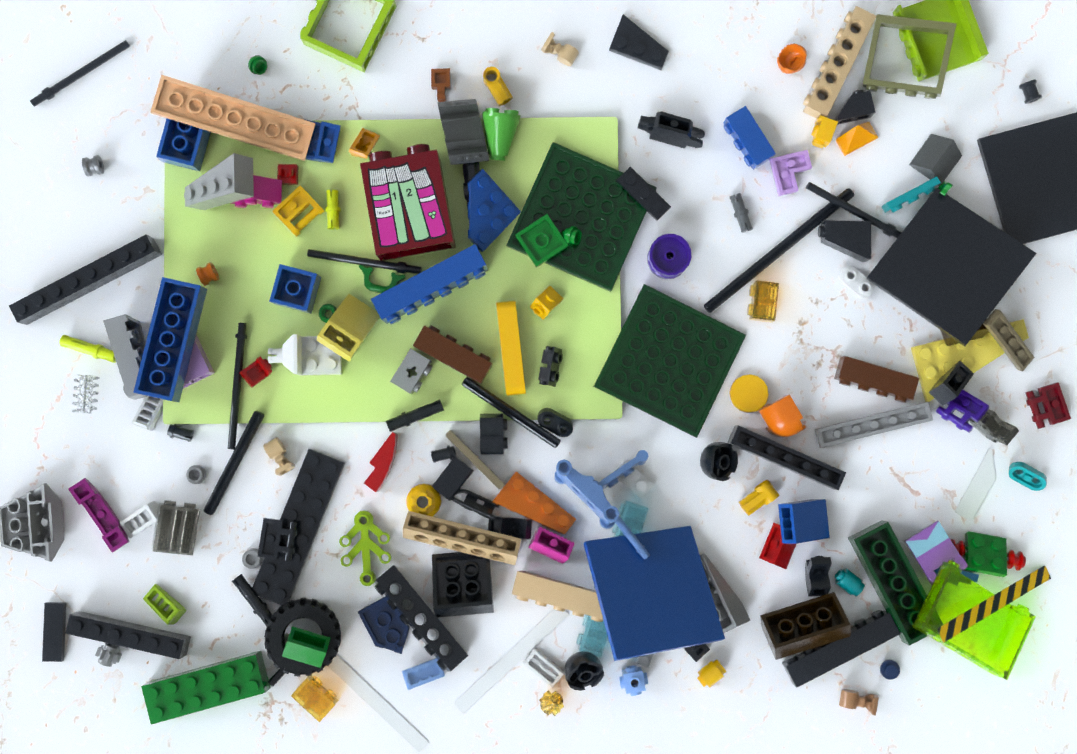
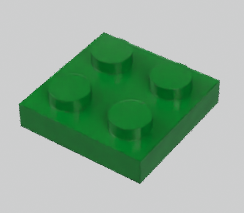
M548 214L515 234V237L536 268L568 247L567 242Z

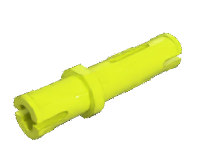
M62 335L59 343L62 347L92 355L95 359L101 358L116 363L113 350L107 349L101 344L94 345L67 335Z

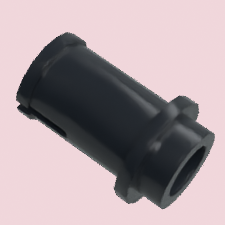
M171 424L167 431V435L173 439L175 437L191 442L192 435L194 434V430L179 427L178 424Z
M447 445V448L431 451L432 461L436 463L446 459L452 460L456 457L454 446L450 447V445Z

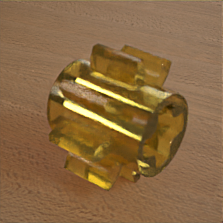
M548 690L539 699L541 710L547 715L552 713L556 716L564 707L563 698L557 691L551 694Z

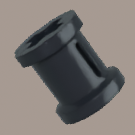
M1036 79L1019 86L1024 93L1025 104L1042 98L1036 87Z

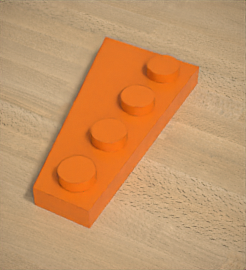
M518 472L514 473L492 501V503L501 505L562 535H565L576 521V518Z

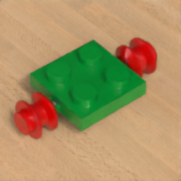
M968 531L965 533V545L961 540L956 544L955 540L951 539L961 557L965 555V561L968 565L965 570L1005 577L1007 575V568L1011 569L1015 566V569L1019 571L1026 564V557L1021 551L1015 554L1013 550H1009L1007 553L1006 538Z

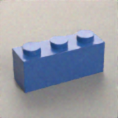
M746 106L726 117L723 127L728 135L731 134L736 149L738 151L741 150L747 166H751L754 170L776 155Z

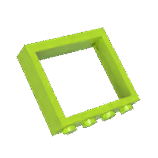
M317 0L315 9H312L309 13V21L306 27L304 26L301 29V41L304 45L365 73L397 7L395 0H375L384 5L358 58L312 38L330 1Z

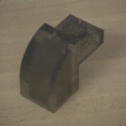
M990 409L987 410L978 423L972 419L969 420L974 428L986 438L995 443L998 441L1006 446L1019 432L1016 426L1002 421L995 411Z

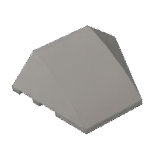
M44 483L37 489L29 491L25 495L0 506V543L2 547L17 552H25L33 557H41L49 562L53 561L65 540L62 501L48 484Z

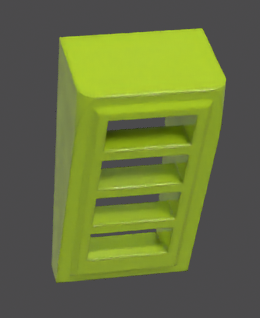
M154 584L143 598L167 625L176 624L186 612V609L157 584ZM158 593L159 596L156 598L155 601H153L152 599Z

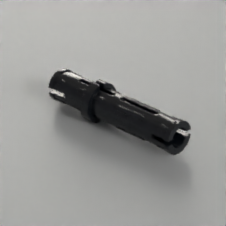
M439 399L407 413L402 412V415L386 420L389 431L392 432L442 412L444 408Z
M240 574L231 582L253 608V613L257 614L267 627L273 614L267 608V603L259 598L244 576Z

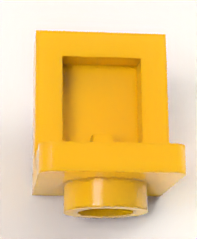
M549 286L534 300L530 308L544 320L564 298Z

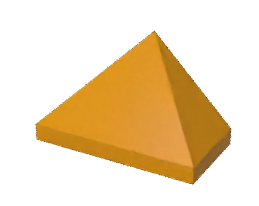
M866 122L852 128L837 138L836 142L844 156L878 139V136L871 123Z
M362 128L349 149L350 154L367 159L379 140L380 135Z

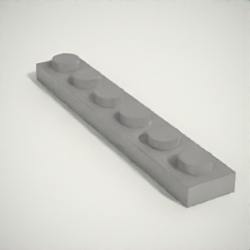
M924 402L815 429L819 448L933 421L929 402Z

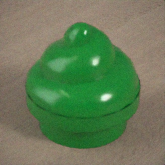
M255 55L250 58L248 68L253 74L261 75L267 70V62L262 56Z
M571 226L562 231L561 235L568 245L573 246L574 244H579L582 232L577 227Z

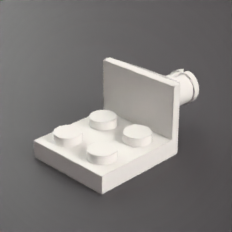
M293 334L283 344V348L268 349V354L277 355L268 356L269 364L283 363L293 374L342 375V357L318 342L317 336L302 337Z

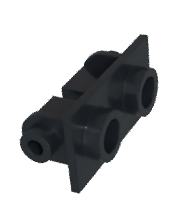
M546 346V349L543 350L541 363L548 365L547 368L540 367L539 384L556 387V383L559 380V364L563 359L562 349Z

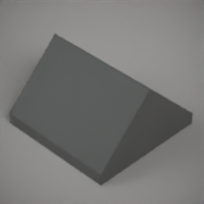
M931 134L909 165L930 180L938 177L941 182L940 184H942L958 163L962 154L953 139Z

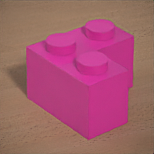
M253 175L254 197L232 202L231 204H235V207L246 208L247 205H257L258 203L262 204L264 208H273L274 205L281 203L282 180Z

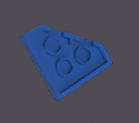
M484 169L480 170L468 182V238L473 244H476L480 252L485 251L521 213Z

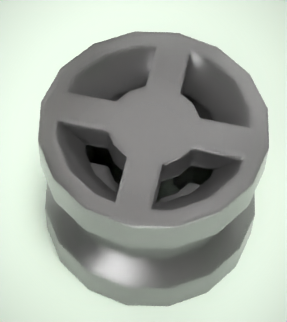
M99 155L93 156L91 159L88 157L82 158V168L87 177L93 176L95 173L99 175L104 174V164Z

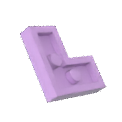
M808 150L769 160L778 196L798 192L794 174L812 169Z

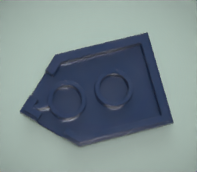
M385 596L359 610L358 614L374 645L402 654L410 626H406L400 620L399 616L401 614L397 609L392 610L387 604L388 598Z

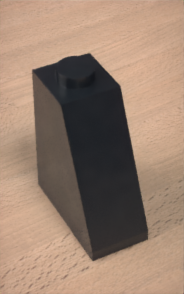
M825 220L818 227V237H821L822 244L861 262L871 260V221Z

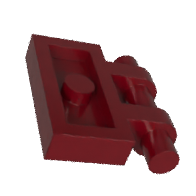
M1059 382L1037 388L1040 395L1035 397L1033 390L1025 392L1027 397L1026 403L1031 408L1033 414L1031 418L1036 423L1037 429L1045 427L1043 420L1047 418L1050 425L1071 419ZM1042 402L1045 410L1044 413L1040 412L1038 403Z

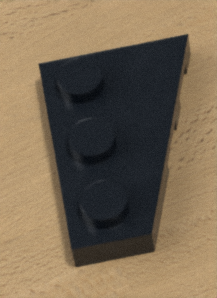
M624 14L621 17L609 51L658 70H662L669 52Z

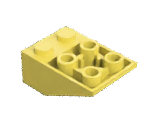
M348 294L318 334L317 341L350 362L380 316L377 311L351 294Z

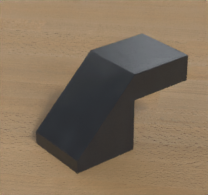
M495 516L494 520L489 519L488 531L520 539H531L532 520L502 516Z

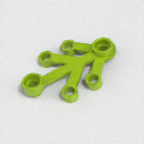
M368 511L358 512L354 518L355 525L339 540L342 547H348L351 545L353 537L361 531V539L348 554L342 556L341 564L345 567L350 566L353 563V559L362 550L363 573L360 575V582L364 586H371L376 580V574L371 570L370 550L379 557L380 562L383 564L389 563L392 558L389 552H385L369 538L370 530L378 537L379 543L387 544L390 541V535L383 532L373 523V515ZM361 517H365L367 519L366 524L361 523ZM382 535L387 536L388 539L386 542H383L381 540ZM343 538H348L349 543L347 545L343 544ZM383 554L388 555V561L382 559ZM345 557L350 559L349 564L344 563ZM365 575L370 576V582L364 580Z

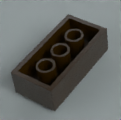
M835 592L760 615L761 627L775 660L851 636V624Z

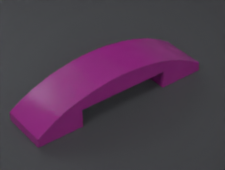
M84 478L68 489L77 503L83 505L103 534L102 539L112 553L130 542L116 514L88 479Z

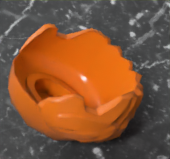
M795 43L784 47L781 53H779V57H777L780 70L785 74L800 71L806 64L807 51L804 47Z

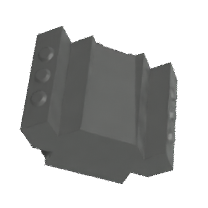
M476 99L437 102L450 164L489 161Z

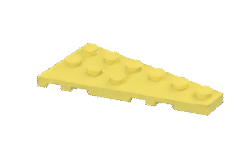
M1024 319L1010 322L1022 341L1029 338ZM989 331L982 338L970 340L966 346L960 343L946 346L943 339L911 347L925 402H930L934 399L928 392L958 361H961L975 373L1005 353Z

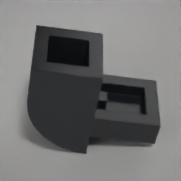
M815 556L811 557L810 560H806L805 580L808 597L829 594L831 584L828 573L832 565L831 557Z

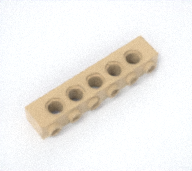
M858 6L852 12L848 11L843 21L846 22L844 29H839L835 37L838 41L836 45L832 44L827 53L830 57L828 61L824 60L819 69L822 73L819 78H815L811 86L813 91L811 95L807 94L803 105H805L804 113L816 119L820 115L828 116L876 19V15ZM850 27L855 28L858 33L852 32ZM842 44H847L849 50L843 48ZM834 60H838L841 66H837ZM826 77H831L833 79V83H829L826 80ZM818 93L823 94L825 96V100H821L818 97Z
M408 511L403 525V538L511 565H516L522 540Z

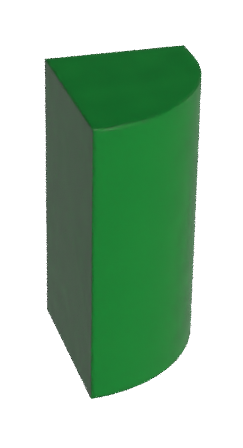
M292 626L282 657L321 668L331 638Z

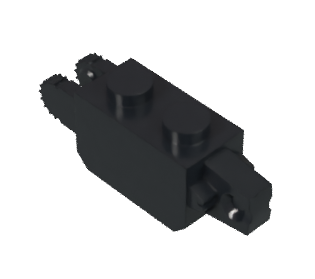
M661 111L657 112L655 117L641 115L637 127L649 133V139L684 149L686 146L697 149L703 146V140L701 139L705 136V132L702 129L693 127L692 120Z

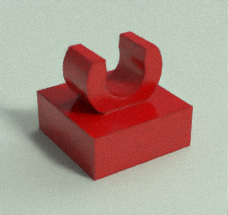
M278 164L277 180H282V185H298V165Z

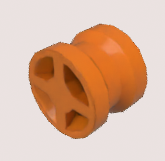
M211 262L206 267L196 268L197 275L204 286L208 285L212 280H219L217 270Z

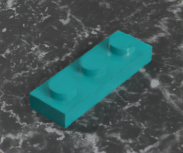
M935 177L881 207L885 213L890 210L894 213L903 208V203L908 201L911 204L920 199L918 195L922 193L928 195L934 192L935 186L941 182L938 177Z

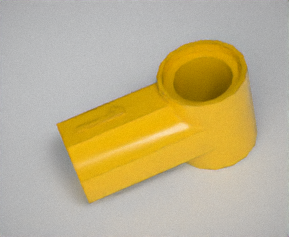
M487 67L483 72L484 85L488 87L498 106L505 105L513 99V96L501 78L499 70L496 67ZM489 74H494L497 78L494 81H489L486 77Z
M767 479L757 485L753 492L738 503L744 512L750 516L763 505L773 502L780 495Z

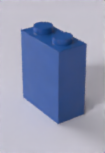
M809 499L778 504L782 543L798 544L830 538L826 499Z

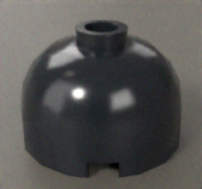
M714 442L707 445L700 457V467L704 474L718 481L729 480L731 477L728 476L731 472L735 473L738 464L737 451H734L732 448L734 446L724 442Z
M588 651L573 654L567 659L564 667V675L569 687L578 691L585 690V687L589 685L591 687L596 686L604 676L600 660L596 655Z

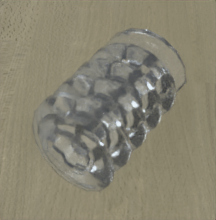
M76 374L80 377L75 378L74 382L79 385L74 386L73 389L79 391V393L73 394V397L78 400L72 402V405L78 408L72 409L71 412L93 414L91 412L98 409V407L92 405L98 402V399L93 398V396L99 394V392L93 390V388L99 387V384L94 383V380H98L100 377Z

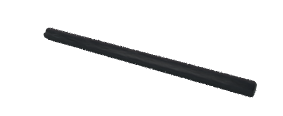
M848 188L837 197L848 202L855 194ZM831 202L828 203L705 303L704 308L706 311L712 313L840 207Z

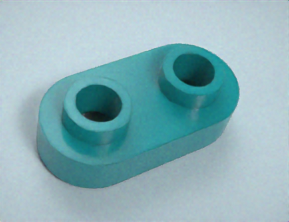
M1014 462L1009 466L1008 474L1014 481L1034 491H1040L1046 487L1047 477L1037 469L1024 462Z

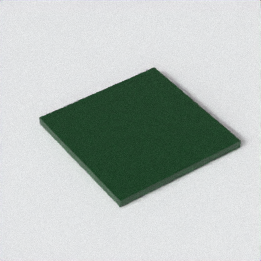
M552 142L506 246L527 255L515 234L548 214L560 234L566 228L575 226L581 230L582 237L578 245H568L566 249L544 263L611 292L647 211L616 182L623 172ZM650 185L656 191L657 187Z
M644 284L593 387L697 438L746 335Z

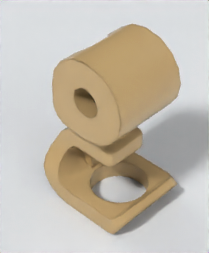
M551 32L541 51L543 53L557 54L559 62L572 66L579 51L569 44L564 46L560 43L556 44L553 39L555 34Z
M278 437L263 445L269 458L275 459V462L280 466L275 470L276 475L282 476L296 468L295 464L291 463L284 456L287 450Z

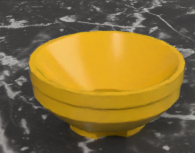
M419 484L409 491L406 499L407 508L411 512L433 517L441 506L440 493L429 484ZM420 496H425L428 499V505L425 508H421L417 504V499Z

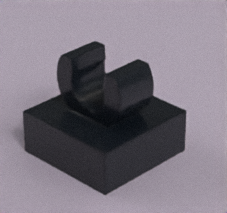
M706 644L684 648L695 662L710 650Z

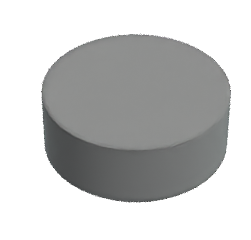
M250 549L243 554L242 562L246 568L254 569L262 564L263 558L257 557V549Z

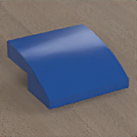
M310 121L316 123L306 160L333 163L341 125L323 121L321 123Z

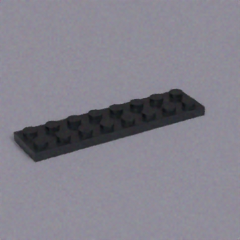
M308 449L280 520H284L283 528L289 529L290 521L297 522L296 529L298 530V535L295 536L294 547H296L295 554L292 555V561H285V553L279 552V559L277 560L264 558L252 587L259 597L279 605L290 601L345 462ZM282 535V546H286L288 535Z

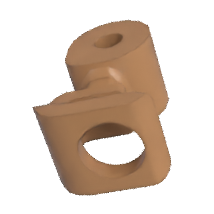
M841 689L839 706L848 709H856L858 706L866 707L872 715L876 716L879 697L875 694L859 696L858 691Z

